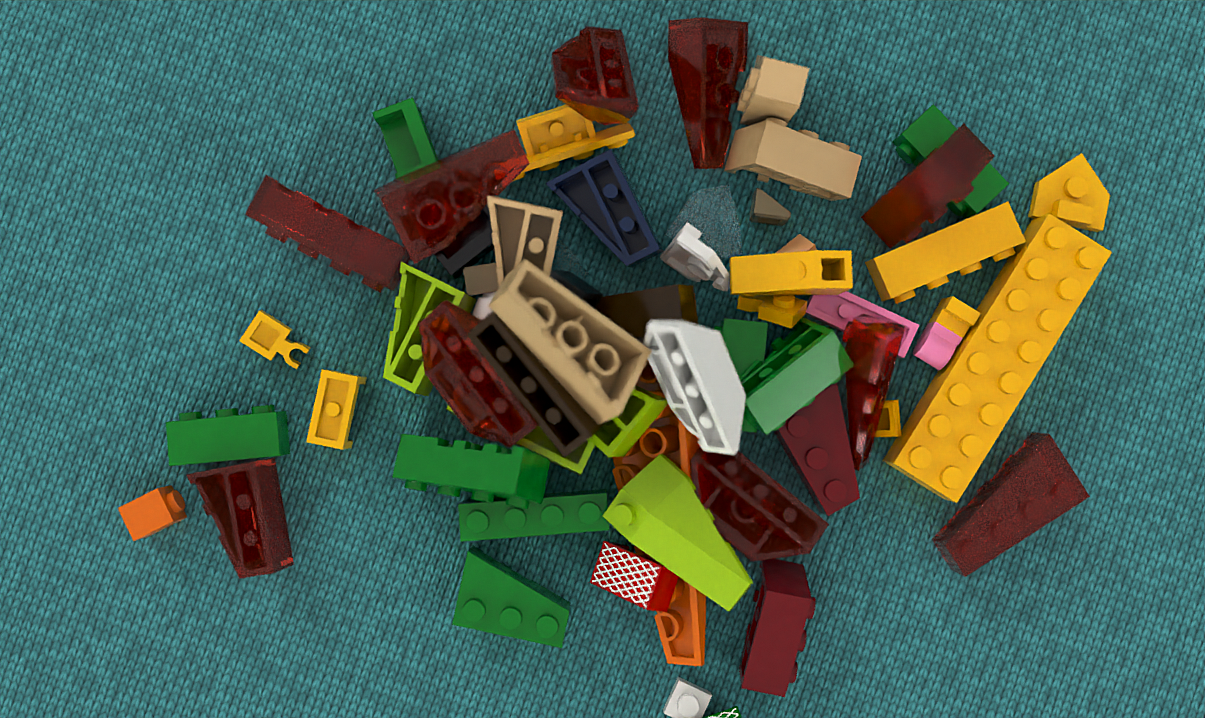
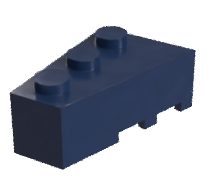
M611 149L545 183L626 266L632 268L664 252L617 155Z

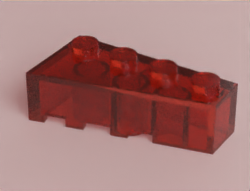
M1032 432L1023 441L1025 444L1014 455L1011 454L1002 464L1003 467L990 481H986L977 490L978 494L966 506L963 505L932 538V541L951 570L966 577L1090 497L1050 434Z

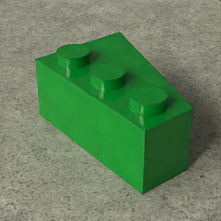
M802 317L784 340L781 337H777L771 343L774 351L763 363L761 360H756L739 378L746 394L743 414L752 426L765 435L781 428L787 418L800 408L811 404L816 395L829 385L840 381L844 373L854 366L833 330Z
M473 545L467 552L452 625L562 648L571 603L535 581H530L518 574L506 564L496 561Z

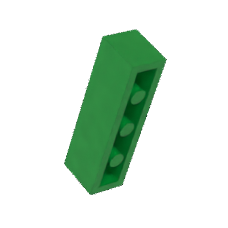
M606 489L546 493L543 496L542 504L529 502L528 509L505 505L506 498L494 497L493 503L468 499L458 504L461 542L609 530V522L603 517V514L608 509Z

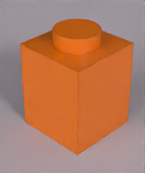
M172 485L157 488L118 507L133 541L149 537L187 518L184 511V499L177 490L173 489Z

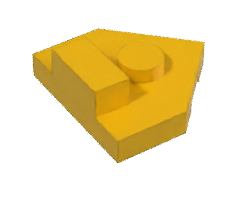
M1081 153L1035 182L1028 218L1035 219L1050 213L1071 227L1100 232L1104 229L1110 194Z

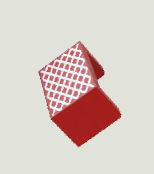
M603 541L590 583L646 610L667 612L679 576L662 564L629 551V547L622 543Z

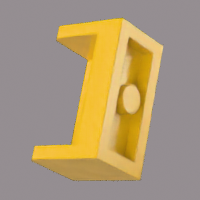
M322 369L307 435V443L341 450L352 448L353 440L348 439L359 385H365L367 377Z

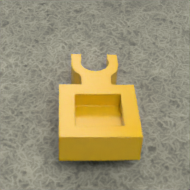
M739 295L737 309L747 312H758L759 319L792 329L806 314L808 301L796 298L794 295Z
M263 310L258 311L239 340L270 361L277 352L284 357L285 362L295 369L301 363L292 358V350L300 349L307 354L311 349L302 342H292L287 339L293 329Z

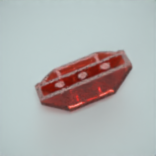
M586 26L580 31L579 36L569 39L552 52L551 64L555 97L589 121H596L603 125L614 123L626 124L638 110V100L622 30Z
M447 300L443 301L418 324L419 334L422 335L421 349L424 372L470 434L490 441L500 442L502 445L511 448L539 425L467 337L466 334L482 320Z
M699 446L689 460L691 480L696 487L694 492L705 510L709 509L715 518L712 522L721 537L751 562L809 554L829 525V523L739 451L735 455L704 451Z

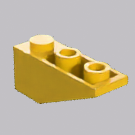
M813 250L729 258L730 295H838L853 288L851 251Z

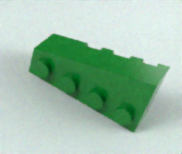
M401 434L392 477L406 481L404 488L426 492L427 486L438 487V494L458 498L460 491L472 493L471 499L493 503L494 497L506 498L505 505L528 509L529 502L542 504L550 460L523 447L513 446L512 449L497 444L485 443L483 449V446L468 441L454 440L452 445L449 444L448 440L441 438Z

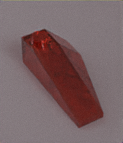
M512 129L407 173L373 191L390 224L415 264L448 247L456 239L455 236L470 221L473 222L481 214L480 211L488 203L487 196L499 195L530 163L515 130Z
M861 314L853 318V321H849L843 333V342L847 343L845 351L854 364L853 367L845 372L850 448L854 469L860 471L869 462L906 328L905 325L866 314Z

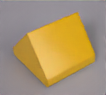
M898 400L865 402L868 438L902 436Z

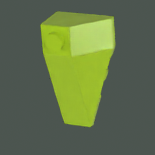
M663 453L659 454L622 487L603 514V517L629 542L729 612L752 585L753 581L730 543L725 542L712 522L715 518L709 509L705 510L694 492L696 487L690 477Z

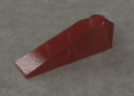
M705 17L669 20L668 59L694 169L723 168L732 130L731 122L728 120L732 103H738L740 94L735 89L739 71H745L747 63L748 22Z

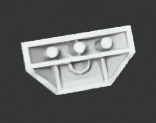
M652 320L647 325L643 345L652 350L648 361L670 409L686 429L699 438L697 443L704 451L735 455L739 450L746 394L720 332L684 321Z

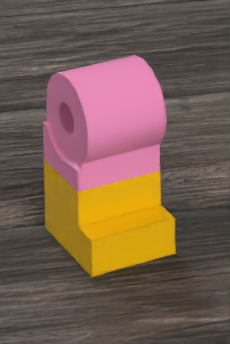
M954 296L941 299L913 350V355L935 369L941 370L952 357L956 346L960 344L969 327L974 326L981 313Z

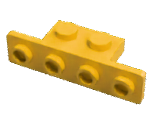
M581 99L516 120L526 155L495 164L493 169L497 180L505 179L506 182L516 181L526 175L525 172L539 168L540 171H546L559 166V161L573 157L574 160L590 157L594 154L593 150L605 146L608 149L622 147L628 143V139L635 137V132L629 122L595 132L585 99Z

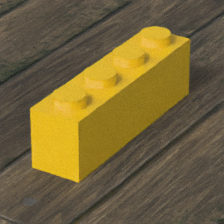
M1005 202L865 262L881 301L893 298L895 304H898L916 296L914 289L926 284L928 290L950 282L947 275L959 270L961 276L983 268L980 261L992 256L994 262L1014 255L1016 252L1013 247L1026 241L1009 202Z

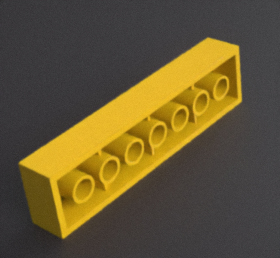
M1050 213L1035 218L1030 222L1023 234L1026 242L1014 248L1016 254L1009 256L976 311L981 313L974 326L969 327L960 344L956 346L955 352L948 363L941 370H938L902 428V436L895 439L882 460L942 499L955 503L959 501L1112 253Z

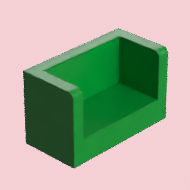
M413 97L372 113L374 120L381 128L397 171L395 174L397 182L402 187L443 173L421 111Z

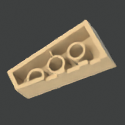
M523 260L505 276L488 306L598 425L620 415L652 350L527 260Z

